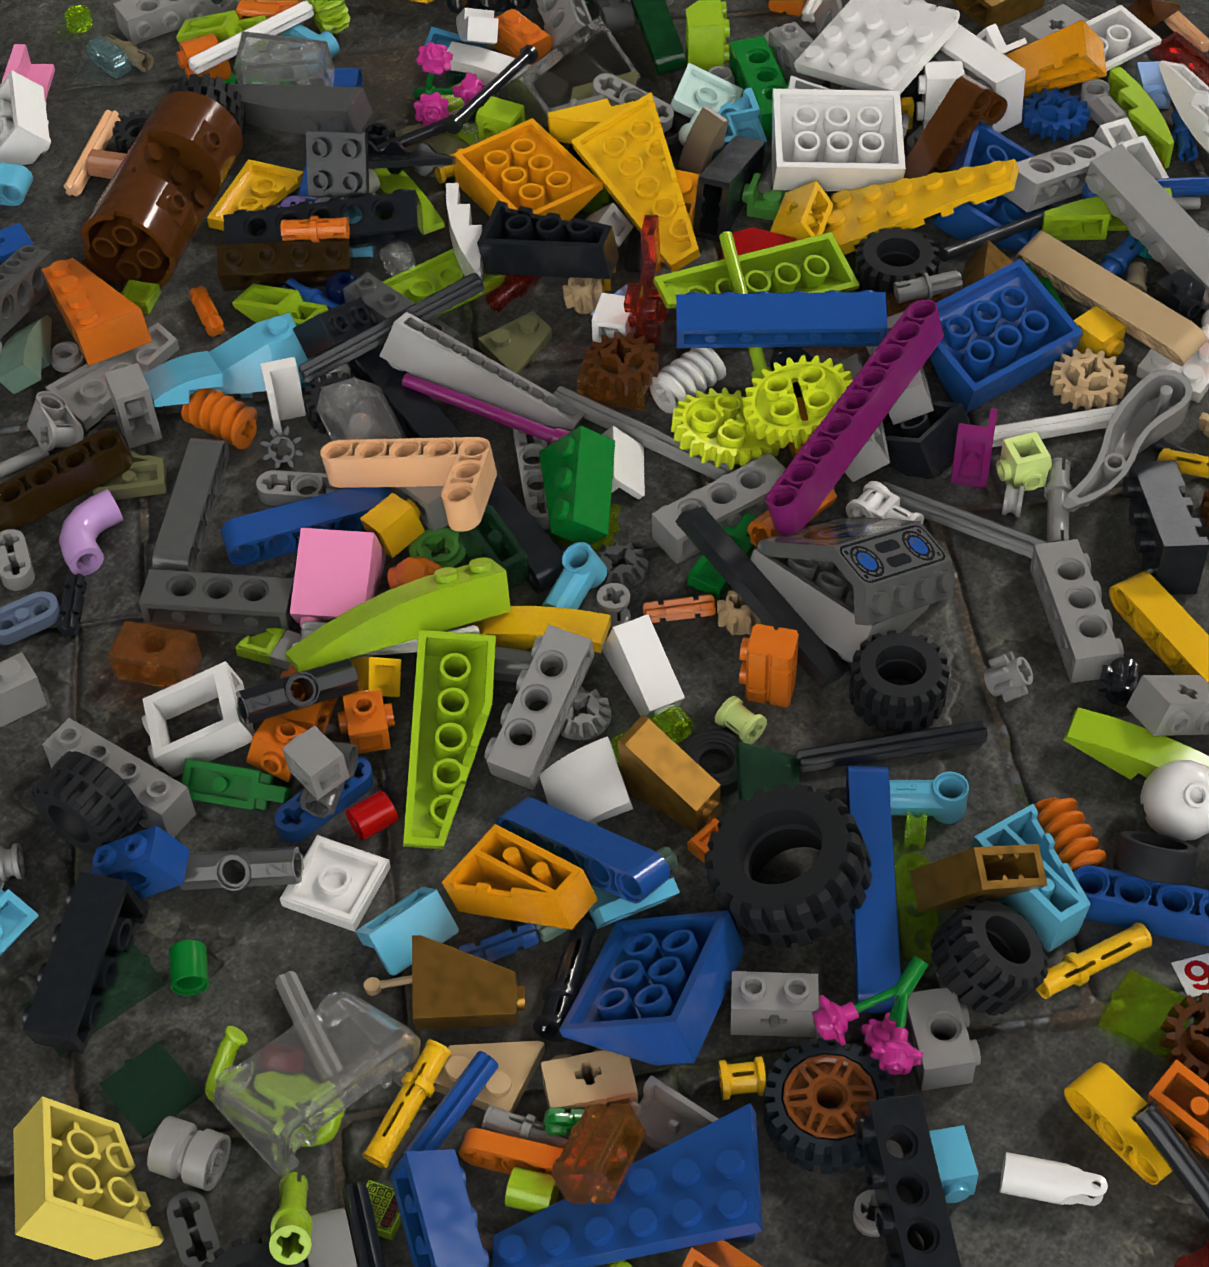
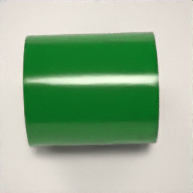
M183 940L173 944L168 951L172 992L181 996H194L203 993L209 987L206 945L197 940Z

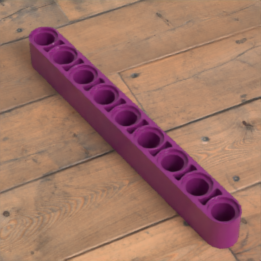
M919 300L912 303L905 310L768 492L766 504L777 533L791 535L801 531L940 343L944 334L938 307L934 301Z

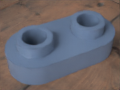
M40 591L1 607L0 644L8 645L54 625L60 617V607L57 598L52 593Z

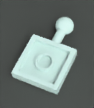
M688 63L670 104L674 111L691 118L690 123L683 125L679 130L678 137L680 143L684 146L691 127L703 107L708 106L718 112L721 106L728 101L732 104L738 100L744 89Z

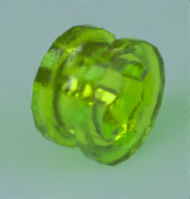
M72 6L64 13L67 28L71 32H86L93 26L90 10L86 6Z
M906 812L903 848H909L910 845L915 844L919 849L924 850L927 813H922L919 817H915L912 812Z

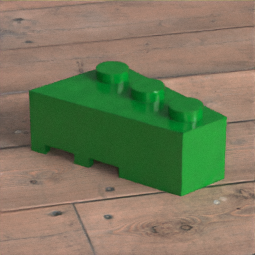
M580 425L539 452L552 534L574 543L585 542L588 545H592L608 536L615 440Z

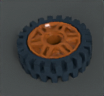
M818 1038L816 1046L812 1047L808 1040L800 1043L798 1052L793 1047L787 1050L784 1060L778 1058L773 1065V1071L769 1072L766 1079L767 1087L764 1089L763 1096L764 1123H766V1131L769 1138H774L776 1149L780 1153L787 1151V1159L793 1164L801 1160L803 1161V1169L813 1171L816 1165L821 1166V1174H831L832 1167H838L840 1174L850 1171L852 1164H855L858 1169L867 1162L864 1144H859L855 1133L857 1113L868 1101L894 1098V1086L892 1080H888V1073L885 1070H881L879 1066L877 1067V1060L870 1056V1052L865 1057L862 1055L861 1046L853 1043L851 1049H847L845 1045L842 1046L836 1040L834 1046H828L827 1040ZM823 1102H832L836 1104L838 1107L834 1109H826L822 1107L820 1104Z

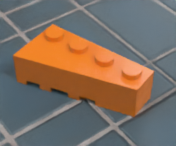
M74 258L55 261L50 266L42 269L52 299L89 366L152 342L141 308Z

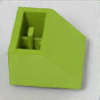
M696 1L686 9L687 65L691 63L708 72L712 67L724 66V63H729V45L726 42L727 38H730L729 19H727L726 1Z

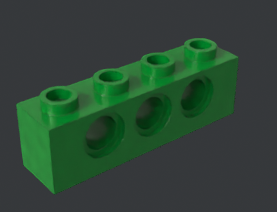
M765 36L730 41L729 68L735 77L738 87L744 90L752 88L760 109L759 120L766 139L772 138L773 89H786L788 85L784 80L782 65H777L775 50L773 47H769Z

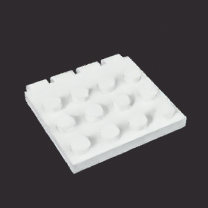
M850 0L794 62L796 72L857 90L900 91L901 94L959 28L960 12L942 6L937 7L934 4L918 0Z

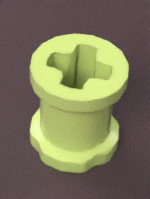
M732 696L717 711L715 723L729 728L739 736V739L745 746H749L762 735L767 725V719L761 714L755 715L743 706V701L740 698Z

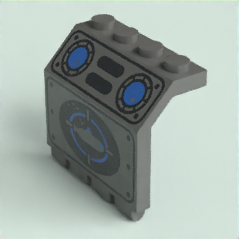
M864 517L838 518L803 528L795 534H781L760 540L757 545L758 551L767 557L833 562L853 586L855 624L868 626L954 596L955 576L952 569V559L920 521Z

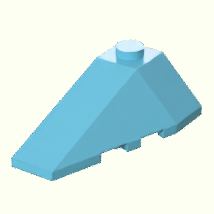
M290 313L257 322L209 351V354L223 374V386L213 387V389L220 390L225 395L240 394L241 398H252L253 392L266 391L260 364L295 357L301 389L307 388V386L310 387L311 382L307 383L299 371V365L309 359H307L293 331L296 324ZM198 389L189 390V396L195 393Z

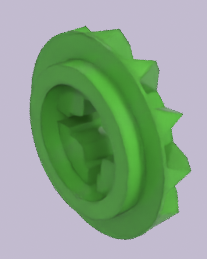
M447 527L436 531L426 529L425 533L412 542L409 547L410 557H426L441 565L442 568H457L458 564L465 563L466 553L468 552L467 542L463 535ZM445 548V554L440 553L437 557H433L432 552H439L440 549Z

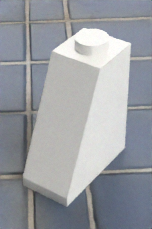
M647 614L613 627L602 651L640 716L644 715L649 719L655 717L658 722L677 714L676 708L680 706L685 697L649 615Z

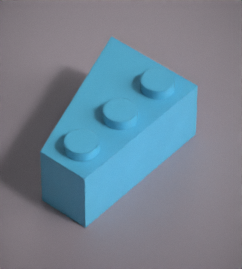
M1031 804L974 836L970 849L973 847L1039 844L1048 886L997 898V900L1001 904L1005 902L1010 905L1015 912L1020 913L1025 918V921L1037 932L1038 939L1042 941L1045 950L1049 953L1078 935L1091 903L1068 863L1063 864L1054 850L1056 842L1050 833L1045 834L1037 820L1038 811L1034 804Z

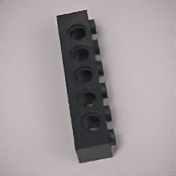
M397 189L392 193L380 195L365 193L361 197L349 199L334 197L327 202L319 203L303 201L296 206L288 207L272 205L266 207L265 210L258 211L242 209L235 211L234 214L223 215L225 245L285 242L282 241L281 220L310 219L311 216H318L319 219L348 217L349 223L354 217L361 216L362 218L359 222L349 224V241L352 249L424 239L422 204L416 190ZM388 212L394 213L389 219H381ZM266 229L262 235L255 236L258 230Z

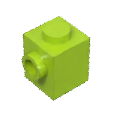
M491 96L476 113L475 122L478 125L479 139L485 140L525 122L524 105Z

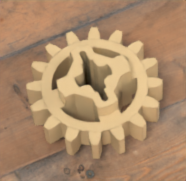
M1087 348L1085 354H1081L1077 349H1074L1072 357L1062 354L1060 362H1054L1050 385L1053 386L1052 393L1053 395H1061L1060 403L1062 404L1069 401L1072 402L1073 410H1077L1080 406H1084L1085 410H1091L1092 407L1096 406L1097 408L1106 407V403L1111 406L1117 405L1118 399H1123L1128 375L1124 374L1125 366L1116 365L1117 358L1115 356L1108 359L1105 358V351L1101 350L1098 354H1093L1091 348Z

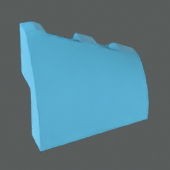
M752 88L745 89L741 98L732 104L728 101L717 112L729 120L723 148L714 151L712 160L716 158L735 135L764 141V150H766L767 139L759 120L760 109Z

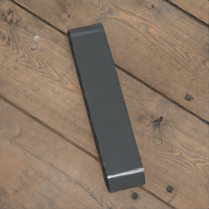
M191 438L189 440L154 547L153 569L196 572L228 467L229 445L226 440Z

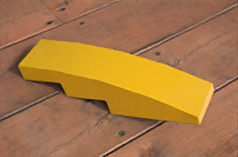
M510 606L511 612L463 625L478 626L479 634L496 635L495 647L532 651L536 638L539 635L544 636L548 625H552L591 639L594 652L601 653L611 626V615L571 608Z

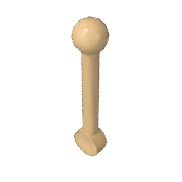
M412 975L379 981L378 978L370 977L365 980L364 989L368 995L375 996L380 993L381 989L411 984Z

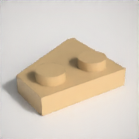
M541 1041L450 1045L448 1049L452 1055L448 1058L433 1084L436 1089L435 1091L446 1095L476 1053L483 1051L496 1060L498 1069L471 1105L485 1111L490 1105H493L507 1112L514 1113L545 1053V1043Z

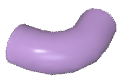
M108 489L89 497L77 505L62 525L59 545L64 561L75 575L80 573L86 576L100 568L104 561V554L96 543L97 537L106 529L124 521Z

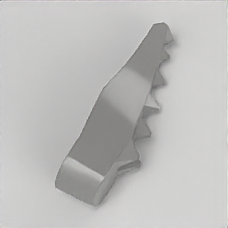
M1168 369L1154 371L1144 377L1126 395L1107 424L1102 447L1090 472L1066 495L1062 504L1065 510L1074 512L1080 507L1089 506L1106 495L1127 474L1139 453L1171 433L1183 423L1193 392L1191 382L1185 375Z

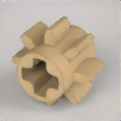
M570 277L568 285L562 286L567 309L574 307L575 311L579 314H589L596 310L601 293H603L600 279Z
M735 590L728 591L726 601H717L718 626H726L731 635H750L753 624H762V621Z

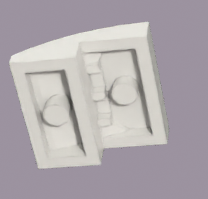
M608 736L575 750L539 774L548 805L598 826L597 822L633 809Z

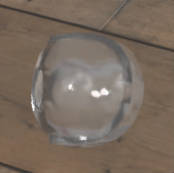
M396 241L379 251L380 259L383 261L384 268L386 269L385 272L390 276H395L416 266L413 251L406 242Z

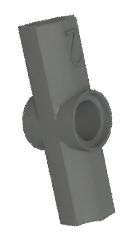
M241 847L233 851L189 853L184 883L180 885L181 890L225 888L236 891L250 886L299 884L302 881L304 870L303 855L298 847L268 849ZM234 860L241 862L244 866L245 877L240 876L235 871Z

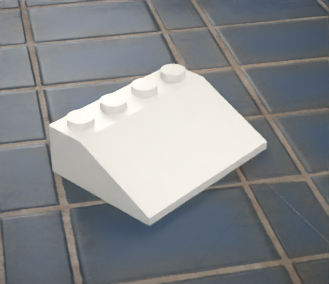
M773 89V190L792 191L814 181H817L824 191L853 190L872 184L880 185L903 179L906 167L900 91Z

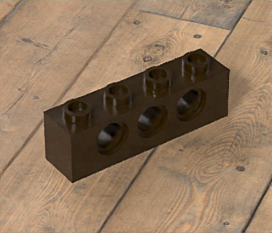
M345 238L322 239L317 243H313L311 240L217 245L218 278L224 291L246 290L252 284L292 288L285 283L290 278L296 279L306 287L346 285L354 282L353 252L349 239Z

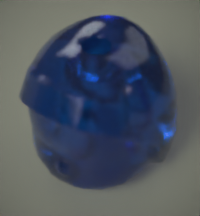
M339 272L330 276L326 284L327 298L338 305L345 304L343 288L358 278L348 272Z

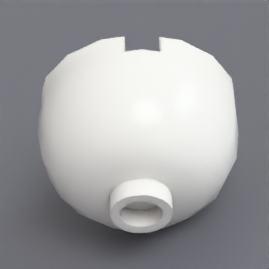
M1175 760L1154 769L1144 781L1140 795L1141 804H1144V811L1147 815L1145 819L1149 826L1159 835L1181 841L1195 840L1208 834L1209 767L1193 760Z

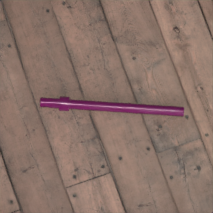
M406 373L402 380V385L537 437L549 442L550 445L570 433V431L560 427L556 428V430L410 373Z

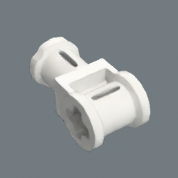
M877 481L868 482L864 486L863 493L859 498L851 500L846 506V513L849 518L863 517L865 515L866 517L864 518L920 521L921 524H923L924 515L917 512L913 514L900 507V497L891 493L886 486Z

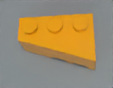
M1083 19L1005 55L1026 69L1023 99L1030 97L1032 92L1041 94V89L1044 88L1047 91H1053L1054 88L1060 89L1107 76L1103 40Z
M496 824L442 881L458 912L570 930L575 927L598 900L582 868Z

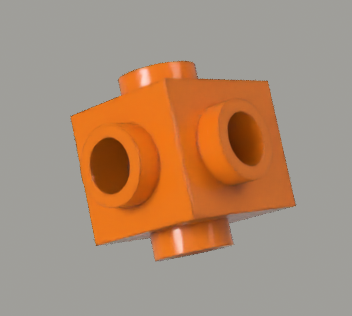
M381 689L374 691L360 690L351 695L343 696L345 711L337 712L341 735L349 734L350 744L357 745L358 754L391 749L388 727L395 726L392 703H383Z
M279 716L265 719L252 737L246 763L289 782L293 774L289 771L282 748L295 736L306 732L307 729Z

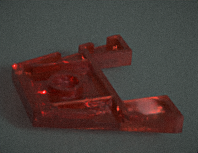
M645 215L640 234L644 263L639 283H628L624 310L625 312H632L631 316H628V323L630 327H636L637 333H633V339L644 336L646 344L660 345L662 340V327L660 323L666 322L667 308L662 302L653 282L654 277L661 275L659 216Z

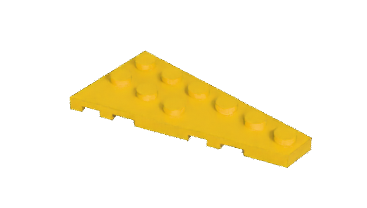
M652 92L571 140L573 149L593 174L603 183L604 188L671 272L678 271L700 257L697 241Z
M1015 159L994 161L990 164L975 167H962L954 171L935 172L927 176L912 179L903 178L896 182L880 185L872 184L864 188L841 190L837 193H832L830 200L834 206L823 234L832 232L844 255L856 251V246L859 245L862 239H867V235L872 232L878 233L879 229L886 228L889 230L892 227H900V229L904 230L907 228L914 229L924 225L925 218L940 212L942 217L954 213V208L970 201L972 204L977 205L1013 191L1019 172Z

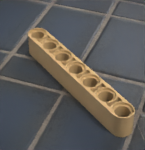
M1038 231L1016 255L1018 260L1021 259L1024 263H1030L1038 278L1048 277L1054 288L1089 310L1094 306L1099 307L1127 326V334L1179 366H1183L1208 340L1206 334L1192 321L1044 231Z

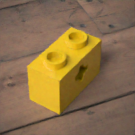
M817 181L789 191L784 195L770 232L794 237L797 240L821 235L824 232L834 204Z

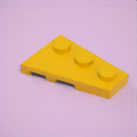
M248 159L208 215L209 228L224 231L223 215L234 214L237 210H265L268 206L278 204L300 187L304 171Z

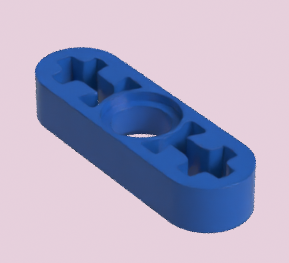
M358 756L354 775L362 774V777L357 779L353 776L352 779L345 781V791H342L334 814H330L326 818H319L301 809L299 801L303 790L281 805L274 815L279 837L287 842L302 841L372 788L374 782L369 761ZM290 819H292L295 822L300 820L301 823H299L298 825H295L292 822L287 824V821Z

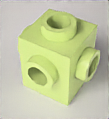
M1032 432L1003 439L1000 460L996 463L1000 480L1005 481L1006 484H1012V487L1015 489L1021 485L1025 486L1024 491H1031L1046 486L1048 470L1052 468V461L1038 433Z

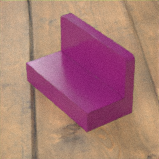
M990 409L988 427L959 423L951 476L952 484L986 488L998 409Z

